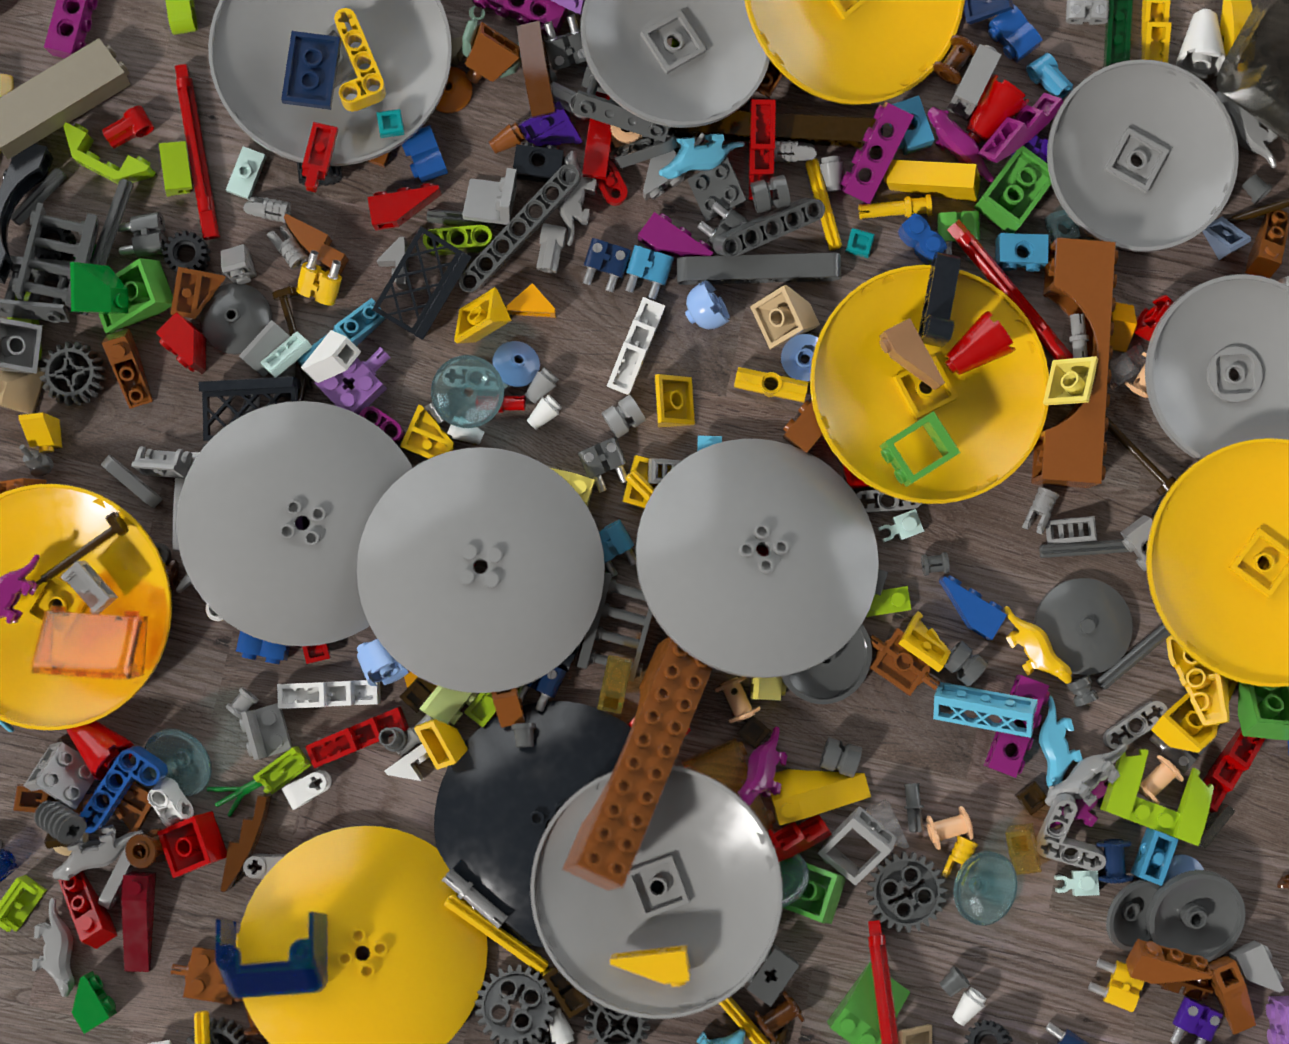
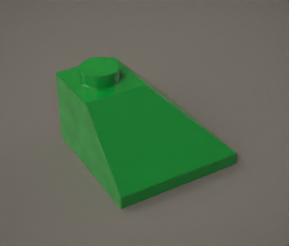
M70 262L71 312L128 314V289L110 266Z

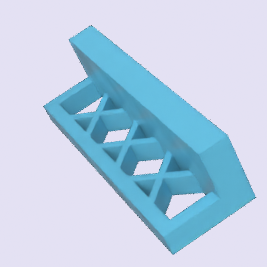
M940 682L934 695L933 719L1031 738L1038 700ZM940 705L949 706L954 712L951 714L940 712ZM964 711H974L978 717L969 718ZM997 715L1003 721L1000 723L992 722L988 716ZM1016 719L1027 721V728L1017 727L1012 721Z

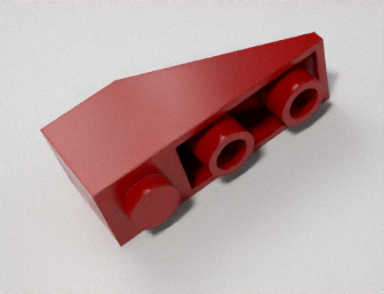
M427 183L417 189L403 187L397 189V192L394 193L380 191L374 193L373 196L367 197L372 226L376 231L401 226L442 195L439 185L434 186L433 183Z
M80 871L68 881L59 880L82 943L97 949L118 936L108 911L105 907L98 905L99 897L83 871Z

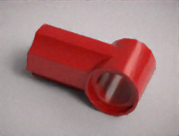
M134 106L124 113L123 118L102 129L106 140L113 149L134 137L141 138L147 136L154 130V126L142 106Z

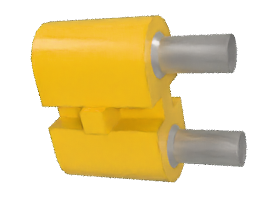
M312 250L308 262L302 264L296 291L307 298L315 297V301L321 304L332 306L336 302L342 277L338 274L341 262L333 260L331 269L325 272L322 270L323 267L316 265L319 253Z
M1098 959L1096 967L1111 972V979L1106 988L1090 982L1088 990L1104 996V1002L1133 1013L1144 981L1131 978L1126 963L1117 960L1115 964Z

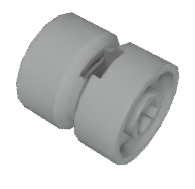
M631 395L620 400L618 407L611 406L601 413L617 439L629 432L630 426L635 428L646 421L642 411Z

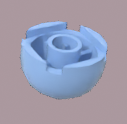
M707 280L699 283L688 294L686 300L688 310L685 311V314L692 324L696 322L699 327L708 330L716 329L729 322L730 316L722 298L717 297L713 293L716 289Z

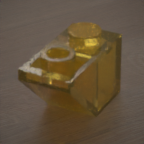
M608 655L597 709L621 714L632 659Z
M1033 823L1008 826L1005 835L1009 856L1017 875L1042 872Z

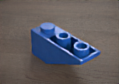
M950 575L948 578L945 576L940 577L938 581L966 627L987 640H993L1007 614L1002 612L1003 607L993 601L987 603L982 600V594L972 588H969V590L964 589L960 586L962 582Z

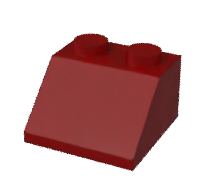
M213 811L192 816L157 832L173 878L221 861L227 856Z

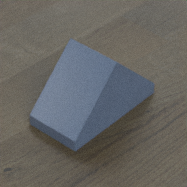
M1223 217L1213 221L1202 231L1219 260L1251 242L1249 235Z

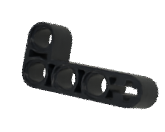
M935 252L918 332L924 344L942 348L951 339L954 320H950L961 263V258L941 252Z

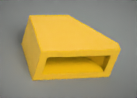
M43 412L19 415L20 424L31 448L39 450V453H52L54 448H62L60 419Z
M437 719L414 727L437 770L457 763L468 750L457 728Z

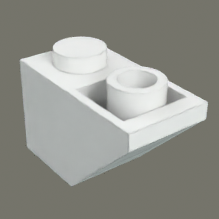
M331 330L301 368L315 382L320 383L346 371L361 351L346 336Z

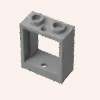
M980 44L962 77L961 83L958 85L946 109L947 111L968 120L1002 54L989 45L983 46Z
M859 806L823 842L818 854L827 864L832 865L846 880H849L856 886L893 850L897 837ZM852 828L878 849L861 868L834 847Z

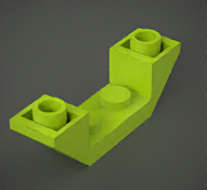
M65 122L63 127L72 158L80 165L116 184L119 183L120 179H126L134 183L154 177L156 172L150 167L151 163L140 156L135 159L128 155L121 168L111 162H107V164L100 162V157L88 151L94 141L87 134L89 130L77 123L72 126Z

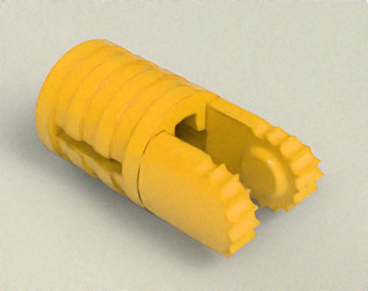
M958 835L941 876L947 878L956 861L962 864L955 880L956 883L961 885L970 866L972 856L976 851L975 849L978 847V843Z

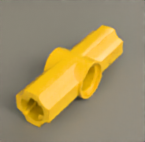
M738 367L734 388L764 394L767 397H779L804 403L809 382L779 376L774 372L765 373ZM767 380H775L778 387L775 390H768L764 384Z

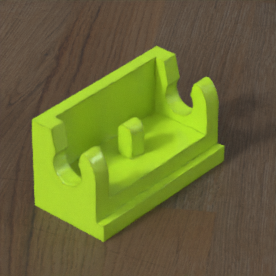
M186 141L159 143L166 196L191 193L192 183Z
M295 746L255 774L253 778L264 786L263 791L266 794L271 793L272 795L311 767L312 764L299 746Z
M27 875L17 877L0 901V927L7 932L11 930L19 931L47 889Z

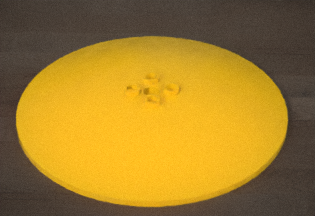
M965 0L744 1L751 27L759 44L771 62L786 78L801 89L824 100L840 104L861 105L882 102L897 97L922 82L933 71L934 62H941L951 46V37L957 33Z
M931 265L905 266L889 270L862 283L850 292L829 316L816 342L811 362L810 392L817 423L831 450L847 469L867 485L891 497L908 502L922 504L959 502L987 492L1002 483L1021 466L1033 450L1042 432L1049 406L1043 404L1049 379L1047 361L1036 331L1021 309L1005 293L991 283L976 275L959 270L950 320H954L951 339L942 348L924 344L945 383L936 390L931 388L929 394L922 393L919 385L923 381L891 359L889 354L885 353L880 346L881 339L879 336L885 330L909 318L917 332H919ZM986 311L991 312L993 316L990 319L993 322L998 320L1013 341V344L1010 346L1015 347L1016 350L1009 355L961 375L956 372L952 374L944 363L947 360L945 355ZM934 411L961 453L906 487L904 483L901 484L894 475L895 469L891 463H887L882 457L880 445ZM923 426L894 443L913 475L943 457Z
M1267 438L1238 442L1220 448L1194 463L1174 482L1162 499L1154 516L1147 543L1146 568L1151 597L1164 626L1173 639L1186 653L1209 670L1225 678L1256 686H1289V440ZM1261 556H1265L1269 561V565L1265 570L1260 569L1258 566V559Z
M35 484L19 487L0 494V577L25 567L34 555L38 554L40 559L36 567L25 578L26 580L36 582L45 572L111 527L105 520V517L112 511H118L129 529L123 536H119L116 533L78 560H86L118 597L99 615H93L90 611L91 608L68 582L62 580L61 576L71 567L69 566L48 582L40 584L34 595L28 593L27 596L21 594L18 603L14 606V609L23 612L18 623L8 624L6 617L0 618L1 721L36 730H62L92 723L111 714L134 697L150 678L162 657L169 635L172 615L171 590L164 562L151 537L140 523L122 507L100 494L87 489L60 484ZM56 599H59L63 604V608L59 613L55 612L52 608V603Z
M379 826L347 827L318 835L302 843L278 861L265 875L252 895L244 913L238 935L236 959L239 987L245 1006L260 1033L270 1044H447L455 1036L470 1015L479 996L478 990H481L487 965V936L444 905L449 895L454 894L458 896L459 894L445 882L441 881L450 870L436 847L423 839L397 829ZM359 946L369 948L370 956L368 959L359 960L356 957L355 951Z

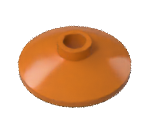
M451 67L447 84H451L452 88L444 90L442 98L436 107L437 111L443 113H455L467 106L472 97V84L467 79L466 73L461 69Z

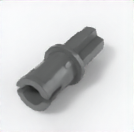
M920 783L904 784L906 806H904V809H907L909 831L912 833L923 831L921 808H924V805H921Z

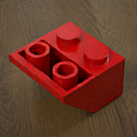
M176 312L156 332L162 338L159 343L166 350L171 351L177 356V361L186 369L188 368L191 372L196 370L203 374L206 372V338L189 320Z

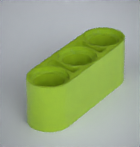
M165 0L169 25L173 35L198 31L194 0Z
M485 225L428 230L464 253L482 252L494 240L491 230ZM424 234L423 244L426 250L433 249L434 247L429 246L431 238ZM480 234L488 235V239L484 243L477 242L476 238ZM456 236H463L465 238L464 242L460 245L453 244V239ZM448 248L437 250L438 255L456 254Z

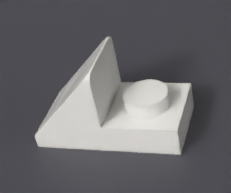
M421 744L384 771L387 775L422 781L424 778L414 765V762L416 761L419 765L428 759L429 755L423 744Z

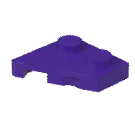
M560 100L555 102L557 113L537 118L531 116L518 125L529 143L536 144V146L545 144L561 145L563 143L580 144L583 142Z

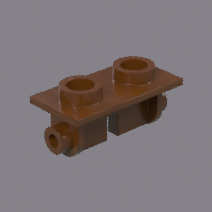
M1209 979L1157 984L1164 990L1178 994L1183 986L1184 990L1182 993L1184 996L1200 1001L1202 999L1206 1000L1208 994H1213L1214 992Z

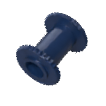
M1105 839L1096 843L1097 847H1104L1106 858V875L1099 876L1098 879L1100 881L1126 883L1134 879L1133 875L1126 874L1124 847L1131 846L1132 843L1130 841Z

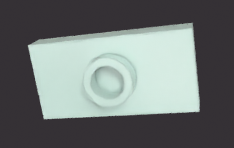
M243 146L226 191L249 200L267 156Z
M295 332L260 363L276 378L312 348V345L300 333Z

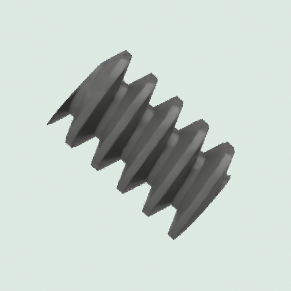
M44 801L35 811L34 819L37 826L63 844L74 843L85 833V819L59 801Z

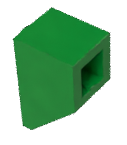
M93 971L80 978L71 1012L84 1034L117 1014L114 1000L107 996L102 988L103 982L101 978L94 974Z

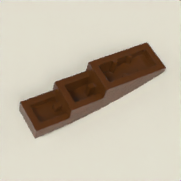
M536 21L517 26V34L531 115L533 118L557 113L549 72L550 65L541 23Z
M261 794L257 796L254 817L244 818L240 840L234 839L229 842L220 891L226 892L233 887L244 870L245 861L252 856L267 820L272 795Z

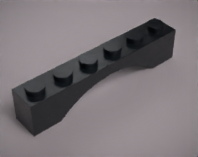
M33 144L13 156L8 169L3 173V182L0 187V283L2 284L6 283L13 265L7 242L10 219L17 204L24 195L47 177L54 158L46 146Z

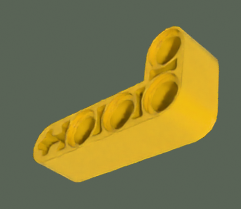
M341 8L335 13L334 20L357 78L342 84L339 88V96L343 107L348 111L354 112L381 102L386 96V89L356 14L349 8ZM345 22L350 24L352 30L347 31ZM354 42L361 43L357 48L350 47ZM362 64H370L368 69L363 70L359 68ZM372 85L380 86L376 91L368 90ZM349 94L357 95L353 100L345 99Z

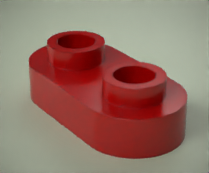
M609 160L607 171L610 174L606 177V180H596L605 200L610 205L619 206L626 201L628 190L616 165ZM613 191L620 192V196L617 198L611 194Z

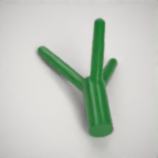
M253 779L241 787H207L206 790L211 792H234L215 803V806L219 807L237 797L227 814L228 817H231L243 797L263 785Z

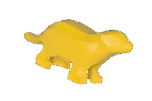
M1005 606L1004 610L1007 617L1019 630H1013L1006 636V639L1011 648L1015 647L1018 643L1024 647V651L1030 659L1026 661V664L1022 665L1027 676L1032 674L1035 669L1053 674L1066 684L1071 683L1072 671L1055 654L1046 632L1035 624L1019 619L1014 615L1009 606Z

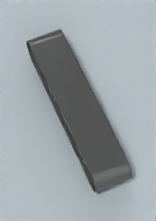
M799 199L792 202L790 206L776 209L719 234L713 241V249L718 255L731 258L739 256L820 220L825 213V206L818 199ZM810 204H811V205H812V212L809 214V213H808V207H809ZM791 213L792 220L790 223H788L787 218L788 215ZM771 222V230L767 232V225ZM748 231H750V233H751V238H750V240L747 242V241H746V234H747ZM729 240L730 248L726 251L725 243Z

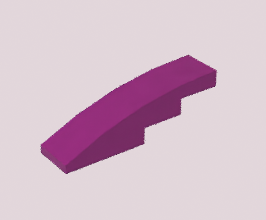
M1043 93L1033 107L1026 105L1015 119L1007 117L978 152V155L997 163L1017 151L1055 117L1063 103L1062 98Z

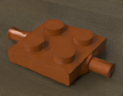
M896 628L891 637L885 642L874 636V634L869 637L871 638V645L878 650L875 660L870 665L871 670L908 696H911L915 688L923 682L933 688V690L938 687L936 685H939L940 681L929 674L931 667L899 645L904 634L903 631Z
M195 946L192 949L191 959L187 966L173 963L171 974L185 976L186 984L183 997L228 1005L234 1004L236 991L239 988L236 953Z

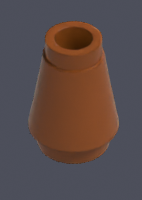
M516 122L512 125L509 123L489 141V144L495 154L516 147V144L521 145V142L525 140V136Z

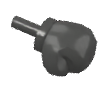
M24 444L20 445L19 449L25 454L23 462L30 469L32 476H44L51 472L54 463L48 455L39 453L37 450L30 451Z

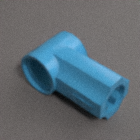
M1045 53L1026 67L1030 79L1035 84L1040 83L1050 95L1063 99L1073 88L1072 83L1058 69V64L1050 53Z

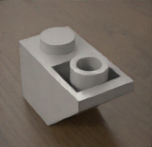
M674 150L650 159L643 189L645 201L649 198H658L664 193L665 188L670 185L675 187L684 181L683 177L686 176V172L674 179H667L659 175V170L668 165L676 156Z
M244 244L221 251L222 272L233 283L245 284L250 282L251 278L257 277L250 250Z
M1252 941L1228 952L1230 958L1236 961L1244 979L1279 993L1284 991L1281 982H1283L1282 976L1273 967L1270 961L1272 954L1266 945Z

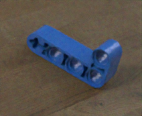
M134 746L121 752L79 815L86 821L85 833L95 832L107 824L135 779L146 786H152L166 778L168 774L167 765L140 746ZM130 753L136 757V764L130 761ZM150 767H152V768H154V769L156 770V772H157V777H156V778H154V777H152V776L150 775V773H149ZM116 774L123 778V784L117 782ZM103 794L109 797V805L104 802ZM97 812H99V814H97V815L94 817V819H93L92 815H94V814H96Z

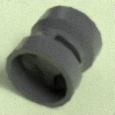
M1090 675L1079 677L1067 684L1069 691L1076 694L1073 699L1076 707L1088 704L1099 698L1095 690H1090L1092 688Z

